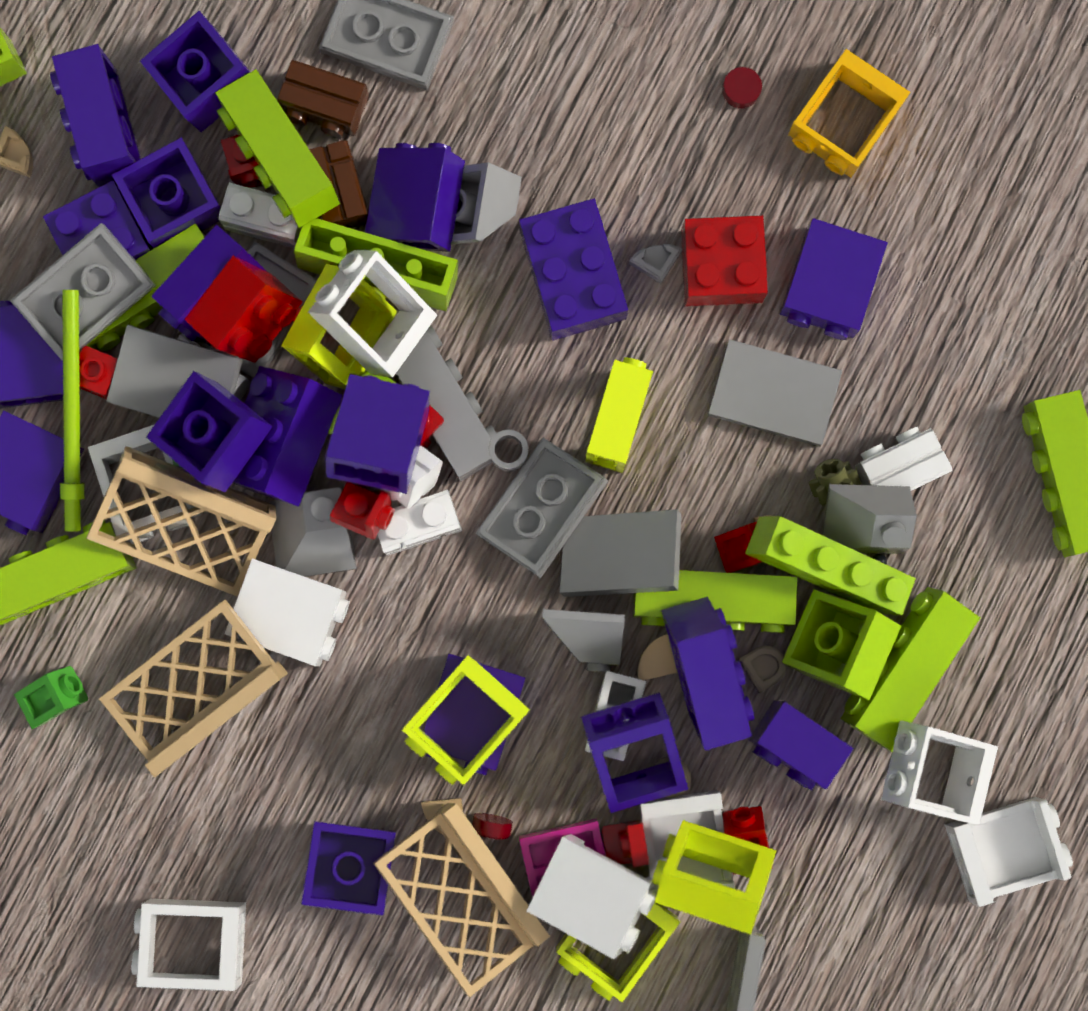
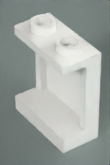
M252 559L233 610L263 648L313 666H320L322 660L329 661L333 653L336 638L331 637L336 622L343 623L350 601L345 600L347 592ZM228 623L225 635L231 636L232 625ZM238 634V639L244 641Z
M714 790L680 795L673 798H659L639 805L650 864L648 865L649 877L653 878L659 859L667 861V858L663 857L667 838L670 833L677 835L682 820L724 833L721 792ZM682 856L677 870L735 889L731 872ZM654 885L652 890L657 893L659 886Z
M1034 797L984 812L981 816L980 825L959 820L945 824L968 900L977 907L994 903L993 898L1047 881L1071 879L1069 867L1073 866L1072 857L1066 844L1060 843L1056 828L1060 827V820L1055 807L1052 804H1048L1046 799Z
M572 834L563 836L527 912L612 959L618 957L622 951L629 953L640 932L634 926L641 913L646 916L648 915L656 899L657 893L652 890L655 885L652 882L653 878H644L584 846L585 841Z

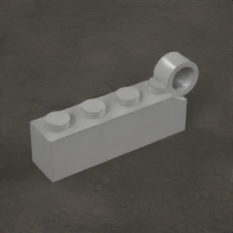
M430 325L396 372V375L402 385L413 384L421 389L430 391L429 405L444 419V423L432 435L460 482L492 464V462L503 471L518 470L527 461L529 454L528 443L525 437L515 430L507 429L496 433L492 425L484 428L477 416L483 412L472 392L463 393L457 383L463 377L451 358L447 361L443 360L437 350L443 344L434 328ZM504 439L518 441L522 446V454L519 459L511 463L499 460L495 454L499 442Z

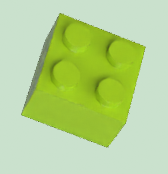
M813 589L782 663L810 678L870 700L901 625L878 611Z

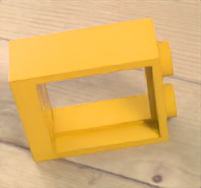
M845 49L794 121L788 136L793 138L794 145L808 154L813 152L824 159L825 165L832 172L838 175L846 174L852 178L911 92ZM838 80L886 111L854 157L807 126Z

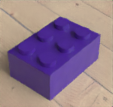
M99 44L52 56L55 71L50 72V77L56 94L63 97L65 108L60 109V115L66 131H72L75 145L70 146V153L74 165L77 169H82L88 181L92 180L98 187L111 181L115 182L112 174L141 159L118 71Z
M595 198L519 220L520 234L552 341L627 319V303Z
M259 366L251 382L244 404L273 427L233 481V484L299 507L343 395L310 378Z
M707 596L661 610L688 715L704 750L752 737L748 721L755 720L754 712L748 696H744L741 685L746 684L742 666L739 660H735L732 650L737 648L735 636L731 625L726 624L722 609L715 610Z

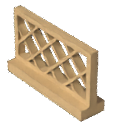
M125 446L114 476L88 532L87 539L238 597L252 559H256L267 533L271 532L276 521V506L230 487L226 492L201 484L185 469ZM122 478L139 484L144 497L123 504L117 491ZM148 488L151 489V490H154V491H156V492L153 493V494H150ZM166 496L178 500L182 512L161 519L154 501ZM114 499L117 507L108 510ZM148 504L155 522L134 529L127 511ZM186 504L192 505L194 507L188 509ZM205 511L214 514L220 527L199 534L191 516ZM121 514L128 532L115 537L99 531L104 519ZM186 519L193 537L172 544L165 526ZM224 519H227L232 522L225 524ZM242 526L257 531L252 543L237 549L229 531ZM159 529L166 547L155 551L143 548L138 536ZM224 534L231 551L209 558L202 541ZM132 539L134 544L127 542V540ZM197 543L204 561L191 566L181 563L176 551ZM247 553L242 563L240 556ZM170 554L172 559L165 557L164 555ZM234 558L239 569L234 583L218 577L213 566ZM208 568L209 573L202 570Z
M224 600L119 682L99 700L147 759L148 763L145 766L155 778L286 676L288 672L279 661L276 663L273 661L230 604ZM221 613L232 625L230 641L210 638L211 621ZM203 628L202 637L193 636ZM238 634L244 640V642H237ZM185 641L202 643L199 665L179 662L180 645ZM209 644L230 647L227 669L206 666ZM236 649L251 650L261 664L251 672L234 670ZM170 653H172L171 661L163 660ZM154 666L171 668L168 689L148 687L149 671ZM178 669L199 671L196 693L176 690ZM206 673L227 675L225 692L222 695L203 694ZM234 676L243 677L240 681L233 685ZM141 677V685L132 684ZM124 690L140 692L138 713L124 712L114 698ZM147 693L168 696L165 717L145 714ZM175 697L196 700L194 717L190 720L173 718ZM203 701L212 702L202 710ZM130 719L137 720L136 726ZM144 721L165 724L163 741L154 748L143 736ZM172 725L181 726L171 734Z
M447 803L435 812V816L374 861L373 864L464 993L471 997L531 947L541 945L550 935L538 918L527 912L528 904L456 803ZM438 826L446 838L444 855L422 853L425 835ZM417 842L416 852L407 851L409 847ZM452 848L459 858L450 857ZM400 854L415 856L411 881L396 879L387 867V864ZM421 858L443 860L439 885L418 882ZM449 862L464 863L469 870L467 889L446 886ZM475 880L483 891L474 890ZM401 885L410 886L409 896ZM417 887L438 890L434 914L419 912L414 905ZM445 891L466 894L462 918L441 915ZM473 895L486 896L492 903L490 922L469 919ZM498 914H500L506 924L497 923ZM424 918L434 919L432 929ZM441 920L461 923L458 947L444 946L438 939ZM469 924L489 927L486 951L465 948ZM496 928L511 930L519 941V944L507 954L493 952ZM448 952L457 953L456 963L454 962V960ZM464 954L485 956L482 974L469 983L462 973ZM492 957L500 958L491 966Z

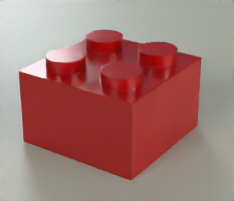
M764 215L684 219L681 229L685 306L762 303L768 294Z
M233 255L184 320L216 349L256 363L259 358H262L269 352L272 341L282 328L293 321L296 310L303 301L271 273Z

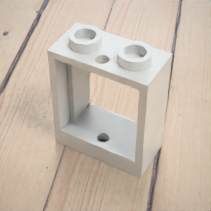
M354 250L341 260L339 264L340 270L331 282L324 285L318 291L315 297L316 302L308 313L371 375L393 378L437 314L377 251ZM365 275L399 309V312L373 348L337 314Z
M154 425L88 447L103 497L113 478L109 464L120 460L125 446L143 453L158 448L146 438ZM163 452L165 461L173 465L172 459ZM114 499L108 510L117 507ZM186 504L188 509L194 507L192 505ZM179 505L158 513L161 519L180 513L182 510ZM121 514L110 517L116 536L128 532ZM153 515L132 521L134 529L155 522ZM183 519L165 527H168L169 531H174L189 525L186 519ZM151 531L138 536L140 542L153 538L154 534Z
M900 720L881 800L980 825L998 746ZM930 739L956 746L942 805L916 798Z
M149 899L142 903L141 909L136 910L134 918L135 934H140L139 950L134 951L131 964L132 975H137L136 987L235 991L242 984L246 902ZM156 915L222 917L219 975L153 973Z

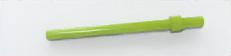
M62 290L64 483H60V499L64 500V531L74 532L81 531V500L85 499V483L80 482L79 290Z

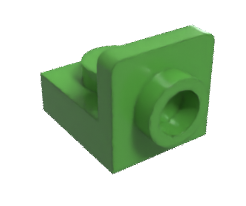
M71 666L47 673L14 694L31 729L40 727L68 709L88 701V696L82 682Z

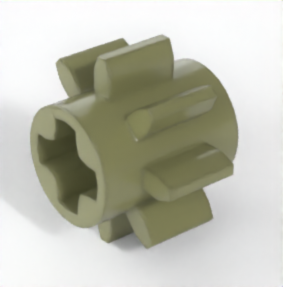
M828 459L820 463L814 470L816 479L809 481L813 496L818 497L822 506L827 502L829 484L862 485L857 469H852L849 461L843 463L840 459Z

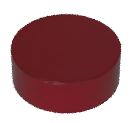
M738 67L731 70L727 74L722 86V94L726 102L740 109L752 106L758 100L762 91L760 76L754 70L747 67Z
M475 813L473 815L472 826L478 835L491 839H507L511 835L512 820L487 813Z

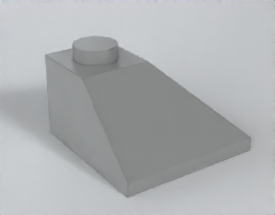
M489 162L464 166L452 244L481 242L515 216L522 177Z
M829 484L822 535L860 553H903L911 548L917 518L910 486Z
M341 487L305 492L299 507L280 500L269 502V504L276 506V521L271 530L276 567L304 577L357 569L352 530L331 522L329 517L343 490Z
M543 609L542 620L578 662L587 663V671L611 672V665H620L625 615Z

